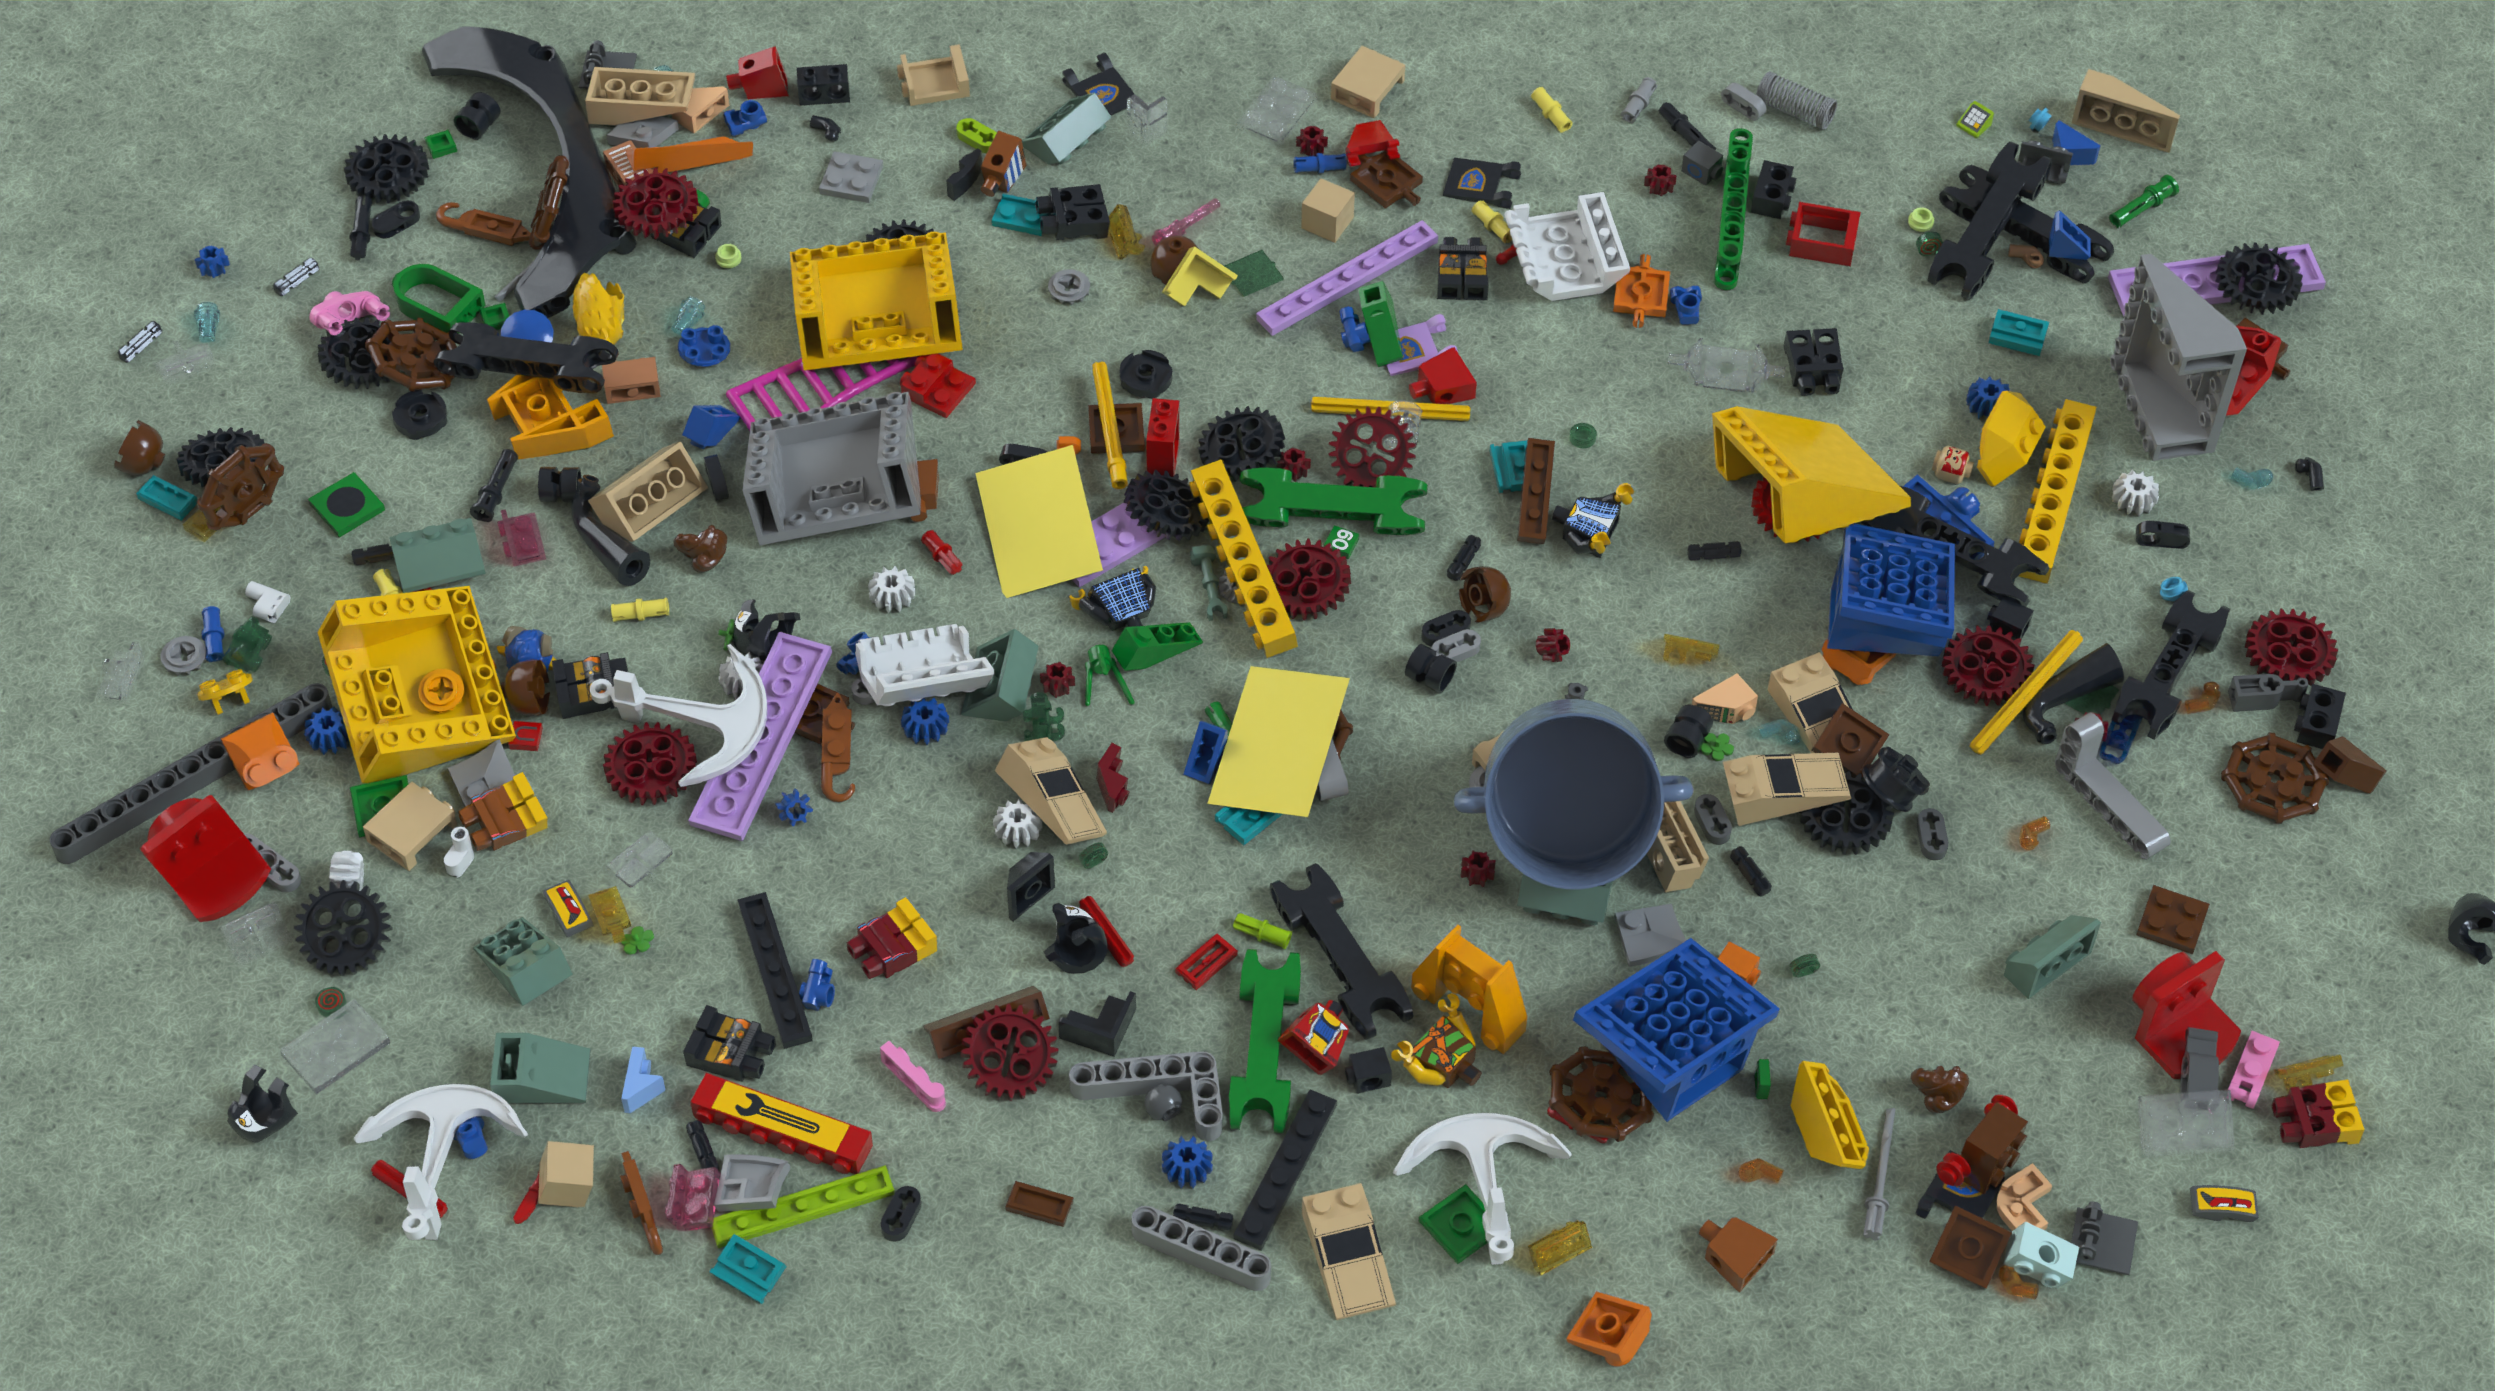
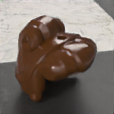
M710 525L708 529L700 532L698 536L694 534H678L673 543L678 551L692 559V568L696 572L704 573L713 569L723 558L727 548V536L722 530L715 529L714 525Z
M1937 1066L1932 1071L1917 1068L1911 1073L1910 1077L1912 1083L1925 1095L1924 1104L1926 1109L1932 1113H1944L1955 1107L1964 1097L1969 1084L1968 1075L1961 1071L1959 1066H1954L1949 1071H1945L1943 1066Z

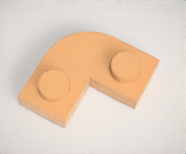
M2033 1163L2008 1178L2002 1184L1997 1196L1996 1207L1998 1214L2011 1231L2024 1222H2028L2043 1230H2046L2048 1222L2032 1203L2049 1193L2052 1185Z

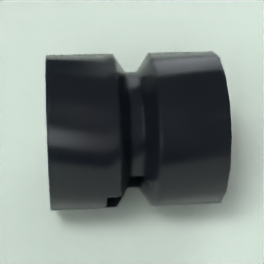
M476 92L455 115L453 119L454 125L462 135L479 140L486 133L489 126L500 116L501 110L498 103L491 96L483 92Z
M540 467L538 475L540 502H557L559 498L563 502H572L577 490L578 479H582L580 467H564L562 471H559L557 467Z
M1419 644L1407 662L1405 676L1419 683L1425 681V686L1438 693H1442L1455 674L1457 662L1443 654L1436 656L1435 650Z
M1690 704L1683 705L1664 737L1666 747L1671 752L1685 758H1694L1702 747L1704 738L1713 726L1712 717L1701 707Z

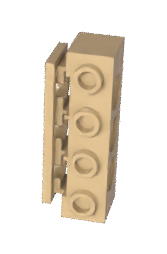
M1681 801L1664 802L1663 818L1659 832L1651 848L1646 853L1665 892L1691 888L1694 881L1700 879L1709 859Z

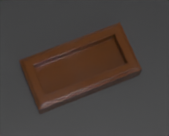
M1015 1181L1005 1208L1006 1211L1064 1227L1073 1204V1197Z

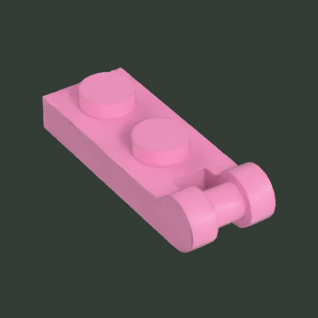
M2251 1031L2226 1093V1099L2231 1101L2237 1099L2246 1103V1107L2254 1109L2280 1041ZM2241 1085L2246 1088L2251 1089V1092L2239 1088V1086Z
M890 1041L880 1047L882 1063L931 1111L940 1112L945 1108V1091L942 1084L932 1083L926 1071L920 1066L915 1067L910 1062L908 1054L901 1047L896 1048Z

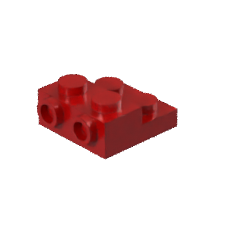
M939 353L918 356L914 370L911 373L905 372L900 380L901 392H909L911 402L944 418H947L976 384L975 377L954 368L953 360Z

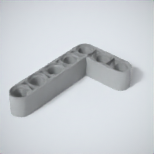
M2087 713L2065 727L2055 760L2056 769L2059 774L2063 773L2066 776L2064 779L2078 793L2081 792L2084 795L2083 798L2097 813L2101 812L2104 815L2102 818L2116 832L2122 834L2121 837L2135 852L2139 851L2142 854L2140 856L2142 859H2149L2170 845V836L2166 829L2096 759L2104 727L2101 720L2095 714Z
M1201 1051L1081 1062L1075 1064L1070 1069V1092L1079 1100L1144 1095L1160 1084L1173 1086L1178 1091L1191 1090L1197 1136L1205 1141H1213L1220 1137L1222 1133L1223 1114L1216 1060L1208 1052ZM1200 1069H1205V1070H1208V1071H1207V1072H1199L1198 1070H1200ZM1169 1072H1176V1073H1178V1074H1176V1075H1169V1074H1167V1073H1169ZM1139 1075H1147L1148 1077L1140 1078V1077H1137V1076H1139ZM1112 1077L1118 1078L1117 1080H1114V1081L1108 1080L1109 1078H1112ZM1081 1080L1088 1081L1087 1083H1078ZM1209 1095V1096H1211V1097H1210V1098H1202V1097H1200V1096ZM1212 1121L1214 1124L1207 1125L1204 1122Z

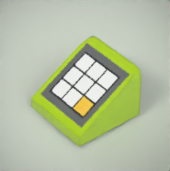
M1974 101L1962 115L1956 126L1973 137L1978 138L1992 125L1994 112Z

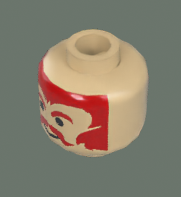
M1945 446L1942 451H1937L1932 471H1936V477L1940 480L1960 484L1964 477L1970 478L1974 463L1969 462L1970 455L1967 451Z

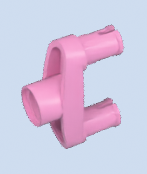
M334 291L329 293L322 303L313 307L309 319L316 327L325 329L331 335H337L343 329V326L340 324H343L344 320L353 321L355 317L359 319L367 315H373L377 320L384 321L389 317L390 312L388 310L390 309L387 305L380 302V299L375 294L369 291L344 295Z

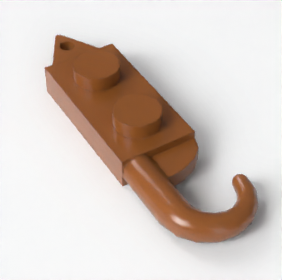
M455 202L441 205L436 212L438 222L445 227L464 231L467 235L513 246L516 242L529 241L531 234L522 225L521 220L478 209L465 212L459 219L445 216V212L448 209L459 207V203Z
M836 693L828 707L823 709L821 788L826 798L833 802L846 801L851 798L855 791V784L853 783L850 784L849 790L843 794L834 792L832 787L833 776L847 772L850 768L852 709L847 708L839 693Z
M629 1151L623 1152L621 1155L624 1161L625 1174L621 1175L620 1179L625 1193H632L633 1200L628 1202L633 1218L640 1217L652 1252L655 1255H661L663 1253L662 1242L635 1159L631 1158Z

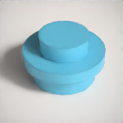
M2044 108L2042 111L2037 109L2029 119L2032 123L2029 128L2032 130L2035 128L2040 132L2052 117L2048 113L2049 110L2047 108Z
M2170 577L2161 583L2160 595L2164 600L2176 601L2188 590V586L2180 577Z

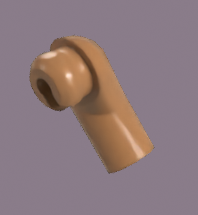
M2009 245L2008 257L2022 258L2032 268H2039L2043 265L2044 257L2036 247Z

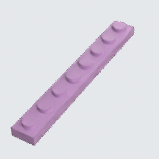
M1421 220L1259 311L1256 314V320L1273 336L1438 243V235Z

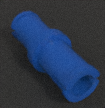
M1317 153L1316 156L1294 157L1293 165L1296 168L1294 172L1317 171L1318 174H1321L1328 170H1346L1347 160L1344 159L1346 155L1345 153L1338 155Z
M215 606L205 607L202 611L204 629L201 635L205 641L206 660L209 662L221 661L225 657L222 643L225 634L224 629L221 628L220 609Z

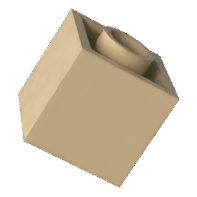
M1320 179L1302 203L1301 228L1336 242L1354 218L1355 192Z
M547 1142L539 1163L538 1204L585 1207L593 1187L594 1145Z

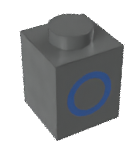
M1697 141L1683 155L1681 171L1706 186L1713 179L1717 180L1723 172V154Z

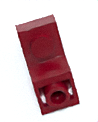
M1111 742L1098 763L1096 779L1107 810L1113 813L1118 805L1123 806L1130 791L1127 790L1128 778L1118 773L1123 763V760L1120 759L1122 747Z

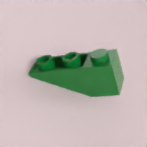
M1384 281L1358 288L1362 312L1378 367L1403 360L1393 299Z
M1190 622L1125 627L1111 651L1124 671L1139 670L1151 667L1202 644L1203 641Z

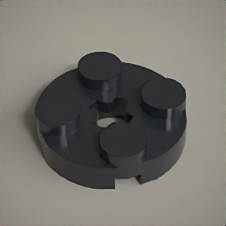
M1142 350V354L1135 356L1134 353L1129 354L1123 359L1119 368L1121 387L1138 397L1157 398L1169 388L1173 379L1172 367L1169 365L1167 357L1153 350ZM1150 371V376H1142L1140 374Z
M422 390L410 391L396 401V407L394 411L392 410L396 429L412 440L431 436L447 424L446 404L443 398L435 392L428 394L423 393ZM420 411V413L425 414L423 416L417 417L415 413Z

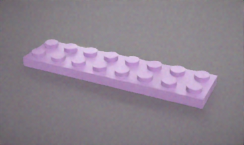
M2309 244L2278 248V254L2287 252L2286 259H2295L2293 266H2300L2299 274L2303 275L2301 280L2303 284L2300 292L2324 289L2326 282ZM2225 255L2163 263L2209 304L2231 302V297L2223 298L2224 291H2219L2217 289L2219 283L2215 282L2217 266L2220 258L2225 257ZM2278 265L2273 268L2275 269L2274 280L2277 279L2279 273ZM2135 267L2111 270L2108 275L2123 316L2125 314V303H2128L2130 296L2129 289L2133 285L2135 278ZM2241 277L2239 283L2240 292L2244 290L2242 287L2245 280L2244 277Z
M782 632L778 633L759 673L765 688L768 710L767 721L761 739L749 756L739 765L722 775L707 780L688 820L690 826L736 840H744L832 654L831 646Z

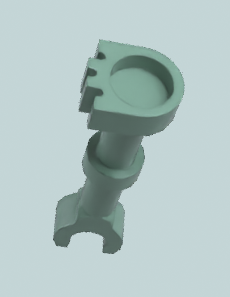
M1210 545L1192 547L1190 559L1192 565H1201L1204 576L1202 578V585L1207 590L1209 599L1207 618L1209 621H1212L1213 612L1220 611L1225 619L1228 616V609L1219 598L1217 589L1219 581L1218 577L1214 575L1212 562L1216 558L1215 550Z

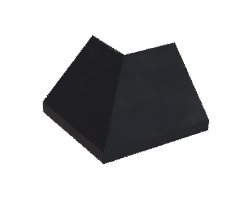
M1030 852L1009 869L1007 897L1009 919L1012 922L1055 888L1054 856L1050 853Z

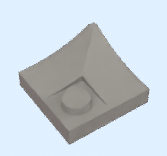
M659 116L618 124L607 134L608 144L617 146L631 140L636 148L656 147L679 130L678 122L674 119Z
M500 739L494 741L476 755L448 768L449 775L464 807L471 804V797L497 788L513 780L512 777L515 776Z
M1672 904L1615 913L1614 919L1629 967L1652 963L1687 941L1679 926Z
M725 1155L714 1202L717 1211L727 1212L776 1208L782 1184L790 1171L788 1161L758 1155Z

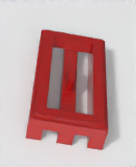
M1216 933L1176 967L1175 973L1182 976L1184 981L1190 983L1197 990L1238 955V950ZM1217 944L1221 945L1215 952L1202 960V963L1190 973L1187 971ZM1225 951H1228L1222 957H1220L1215 963H1213L1208 969H1206L1201 975L1195 978L1212 962H1214L1219 956H1221Z

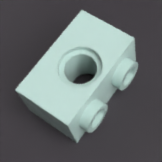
M2024 1222L2011 1231L2012 1235L2007 1245L2004 1265L2013 1268L2021 1275H2028L2040 1281L2049 1288H2060L2073 1279L2079 1250L2078 1246L2028 1222Z

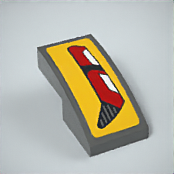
M570 880L542 891L546 902L555 914L557 923L566 937L594 926L589 913Z
M2199 1185L2190 1188L2193 1216L2213 1221H2221L2223 1218L2229 1217L2246 1222H2254L2259 1218L2255 1190L2218 1185Z

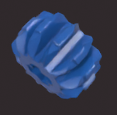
M1990 376L1986 380L1979 377L1976 383H1972L1968 390L1966 402L1970 406V413H1977L1978 419L1983 417V415L1988 418L2001 392L2010 390L2009 384H2002L2001 378L1995 381Z
M935 697L930 701H926L925 698L921 699V702L911 701L910 706L904 707L901 727H903L907 738L913 737L915 744L924 739V742L928 745L931 738L939 742L940 735H946L948 730L949 715L944 704H937Z
M335 706L329 711L322 707L321 713L312 712L311 719L305 720L306 729L304 735L314 751L320 749V752L325 755L328 749H331L336 754L337 747L347 748L348 734L341 711L338 712Z
M1180 1136L1179 1144L1170 1141L1168 1150H1164L1162 1153V1171L1164 1174H1168L1170 1183L1178 1180V1186L1182 1188L1185 1182H1189L1190 1186L1194 1189L1196 1179L1205 1183L1207 1174H1211L1213 1155L1211 1151L1207 1150L1205 1141L1196 1144L1194 1136L1190 1141H1185Z

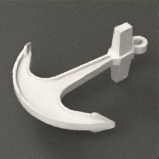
M731 644L727 645V648L731 654L735 672L743 685L741 695L729 704L716 705L646 694L642 687H639L635 674L616 670L613 678L614 687L606 679L595 680L590 686L592 699L599 704H604L611 700L614 706L618 708L622 720L640 723L643 716V708L706 726L721 733L724 737V744L721 750L694 767L679 780L678 784L681 787L699 784L730 771L749 756L764 732L768 710L763 682L747 658ZM601 689L606 690L604 693H597Z
M449 1084L429 1087L408 1094L388 1105L376 1116H370L354 1137L356 1143L368 1142L379 1139L383 1133L405 1120L422 1118L430 1122L422 1172L418 1166L407 1167L403 1180L408 1199L407 1212L409 1216L403 1221L402 1228L408 1239L419 1240L423 1237L426 1240L438 1239L441 1220L436 1205L438 1196L435 1187L455 1132L463 1122L475 1116H487L518 1136L524 1138L528 1136L516 1112L501 1096L490 1090L473 1085Z
M1494 1113L1460 1115L1441 1121L1418 1135L1405 1150L1393 1173L1398 1176L1410 1172L1413 1167L1434 1151L1440 1149H1454L1465 1154L1469 1159L1486 1210L1482 1215V1224L1486 1240L1488 1241L1491 1264H1503V1261L1512 1258L1514 1242L1511 1239V1229L1507 1212H1505L1502 1188H1497L1494 1151L1504 1143L1519 1142L1547 1153L1550 1158L1569 1159L1572 1154L1554 1134H1549L1528 1121Z

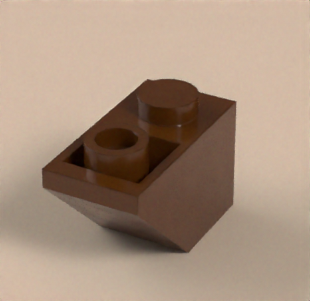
M2343 736L2328 741L2313 763L2333 780L2369 794L2374 791L2387 770Z

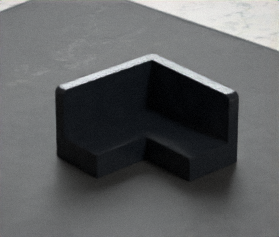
M1130 991L1126 1001L1109 995L1098 1019L1070 1010L1067 1017H1061L1058 1022L1059 1039L1115 1057L1136 1011V993Z

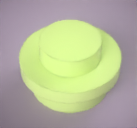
M1916 208L1909 215L1908 224L1916 231L1925 232L1933 227L1934 217L1929 209Z
M724 244L718 248L715 259L720 267L733 268L741 262L742 256L740 250L735 245Z

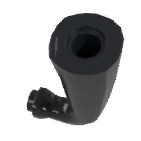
M583 475L582 479H578L577 490L572 500L571 510L574 525L585 543L623 586L635 585L646 576L650 568V555L603 525L593 515L592 506L588 500L600 491L601 486L598 484V478L592 475Z
M2110 644L2102 645L2049 679L2023 708L2024 722L2035 734L2038 743L2050 744L2057 738L2054 724L2043 718V714L2048 709L2124 681L2122 665Z

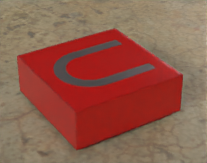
M514 721L513 728L516 737L508 743L509 749L538 751L543 730L542 723Z

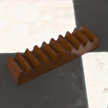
M1528 438L1517 541L1536 544L1545 543L1555 441Z

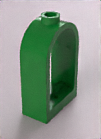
M415 264L397 273L392 280L399 310L413 320H417V317L423 318L424 322L445 333H449L452 325L455 323L471 322L480 312L479 309L486 306L482 289L434 265ZM432 284L461 299L444 316L404 295L410 288L416 285Z

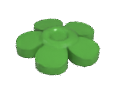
M734 619L729 620L726 631L719 629L718 635L725 636L723 648L725 651L728 650L727 645L733 641Z
M1708 733L1704 738L1705 743L1702 745L1701 751L1704 755L1712 754L1713 760L1722 761L1724 755L1730 756L1733 754L1734 746L1728 744L1730 738L1727 734L1721 733L1716 738L1715 734Z
M641 926L634 927L631 935L625 934L621 938V943L625 946V953L634 954L637 950L645 952L650 948L649 942L653 940L654 934L652 930L644 931Z

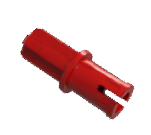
M934 530L924 533L921 542L930 550L933 559L936 562H940L950 574L960 573L962 562L952 552V547L948 543H944Z

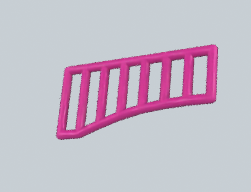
M918 356L907 357L901 361L899 359L886 360L890 366L876 372L870 362L859 363L867 377L855 384L842 366L830 367L845 388L844 391L834 397L831 396L813 369H803L802 358L729 389L726 392V397L750 431L751 422H755V419L740 398L744 394L754 391L772 418L781 417L783 414L763 387L778 381L799 413L807 412L810 410L787 377L801 370L824 404L820 408L832 407L838 403L846 402L877 383L915 366Z

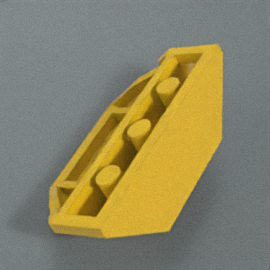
M2002 391L1982 428L1980 441L1981 460H1978L1977 469L1992 487L2027 464L2046 428L2043 421L2021 393Z
M1802 1061L1797 1072L1791 1108L1810 1157L1839 1167L1863 1169L1866 1166L1865 1161L1868 1157L1869 1148L1848 1096L1839 1083L1828 1074L1830 1070L1825 1064Z

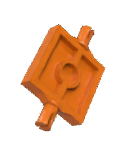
M1642 254L1639 266L1630 267V272L1616 282L1613 312L1634 314L1633 326L1636 328L1638 320L1639 328L1644 326V316H1666L1670 271L1651 268V256L1648 254L1646 262H1644L1645 254Z

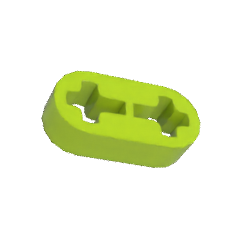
M972 118L960 120L956 127L957 136L962 142L975 149L979 148L985 154H987L997 133Z

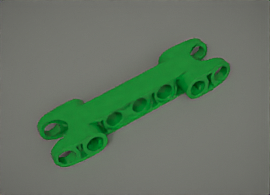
M1743 128L1731 131L1725 163L1714 275L1715 286L1722 290H1731L1737 286L1743 250L1747 190L1753 142L1752 133ZM1741 136L1747 140H1738L1735 137ZM1729 277L1732 281L1724 282L1720 278Z
M1252 468L1240 473V482L1242 484L1258 489L1264 495L1259 503L1242 507L1248 523L1252 525L1284 528L1288 526L1289 516L1373 521V531L1377 534L1415 535L1425 531V521L1408 515L1401 507L1408 499L1427 495L1428 485L1421 480L1403 476H1379L1376 479L1375 488L1292 482V472L1280 468Z
M1247 949L1242 965L1239 1000L1253 1001L1246 1077L1231 1076L1230 1129L1240 1130L1243 1116L1251 1110L1261 1109L1272 1116L1274 1120V1133H1284L1289 1114L1291 1080L1277 1079L1280 1042L1277 1040L1281 1036L1284 1003L1299 1005L1301 982L1299 953L1290 952L1283 967L1271 970L1259 963L1257 950Z

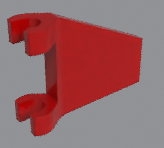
M1381 120L1356 124L1346 147L1348 163L1350 167L1361 165L1358 155L1386 150L1389 159L1400 158L1397 146H1400L1399 140L1393 139Z

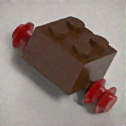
M1999 1094L1992 1097L1991 1103H1988L1984 1108L1985 1117L1966 1139L1961 1154L1947 1153L1943 1157V1161L1937 1164L1936 1171L1943 1183L1951 1186H1960L1965 1182L1982 1194H1985L1991 1185L1995 1188L1999 1185L2005 1175L2003 1170L2006 1167L2011 1169L2020 1156L2018 1151L2027 1139L2024 1131L2028 1121L2018 1115V1108L2013 1099Z

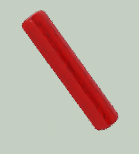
M1087 896L1079 901V908L1085 910L1102 927L1107 939V948L1121 967L1132 964L1134 962L1133 953L1094 898Z
M378 1160L371 1168L373 1176L407 1199L403 1185L405 1175L384 1160ZM438 1198L436 1205L439 1216L442 1218L448 1208L446 1203Z

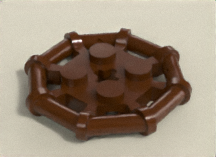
M564 155L556 156L553 163L549 165L544 183L545 187L539 193V201L531 222L532 231L529 237V245L535 250L541 249L544 243L548 241L550 237L549 229L556 214L559 212L557 206L563 187L567 183L565 173L569 167V160Z
M417 317V320L391 321L389 319L382 321L378 331L365 343V349L370 352L376 366V373L380 377L385 376L407 387L408 391L414 392L416 389L441 388L445 390L451 386V381L455 378L454 376L439 372L434 365V359L444 349L452 350L457 348L456 343L450 339L448 333L424 322L423 318ZM414 331V333L400 334L399 332ZM386 337L391 341L389 345L382 343Z
M268 443L255 447L240 445L217 468H211L208 472L210 476L202 497L197 500V508L203 512L208 528L217 531L225 527L244 525L251 516L265 505H270L273 502L271 498L279 478L284 475V466L279 463L275 455V448ZM250 458H256L255 462H250ZM221 507L219 511L215 513L214 509Z
M2268 732L2266 736L2243 743L2240 741L2236 742L2232 746V754L2227 766L2221 772V779L2226 781L2238 802L2239 809L2242 811L2246 809L2275 820L2276 824H2282L2285 820L2308 813L2311 815L2315 814L2319 810L2318 804L2325 786L2330 782L2329 776L2313 764L2316 759L2311 752V747L2308 745L2302 746L2276 736L2273 732ZM2267 747V750L2262 751L2258 756H2254L2251 753L2252 751ZM2276 748L2294 754L2295 756L2293 758H2290L2288 756L2277 753ZM2241 760L2249 764L2246 772L2238 771ZM2303 761L2307 766L2308 770L2310 771L2311 775L2304 774V768L2301 764ZM2268 775H2277L2281 780L2273 783ZM2244 782L2246 786L2248 784L2251 789L2250 794L2245 793L2240 783ZM2303 786L2312 787L2309 797L2301 794ZM2256 800H2259V801L2265 802V803H2267V804L2273 805V807H2270V806H2267V805L2262 804V803H2260V802H2257ZM2289 801L2298 804L2285 809L2283 807L2284 803Z
M1587 1046L1579 1047L1576 1053L1560 1064L1552 1065L1549 1070L1551 1076V1099L1548 1101L1550 1109L1556 1110L1577 1131L1576 1135L1580 1137L1589 1135L1611 1138L1617 1142L1624 1141L1628 1134L1644 1123H1650L1654 1117L1652 1103L1635 1082L1629 1083L1619 1074L1620 1068L1624 1072L1626 1071L1608 1051L1589 1049ZM1593 1062L1613 1064L1612 1068L1607 1064H1598L1597 1066H1594ZM1581 1064L1582 1072L1576 1076L1569 1072ZM1563 1085L1570 1087V1096L1563 1095ZM1596 1092H1604L1606 1094L1607 1099H1605L1603 1096L1599 1098L1596 1097ZM1640 1093V1106L1632 1104L1633 1094ZM1571 1107H1573V1108L1583 1117V1119H1581V1118L1571 1109ZM1625 1115L1631 1117L1623 1124L1619 1122ZM1596 1119L1604 1120L1603 1124H1607L1609 1126L1591 1124L1590 1122L1595 1123Z

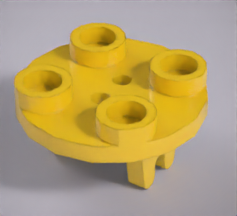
M242 669L227 673V679L216 682L215 679L205 681L199 685L201 691L197 693L198 699L201 701L211 699L218 715L223 713L218 700H221L222 696L229 693H239L244 704L250 703L245 686L253 681L251 674H245Z

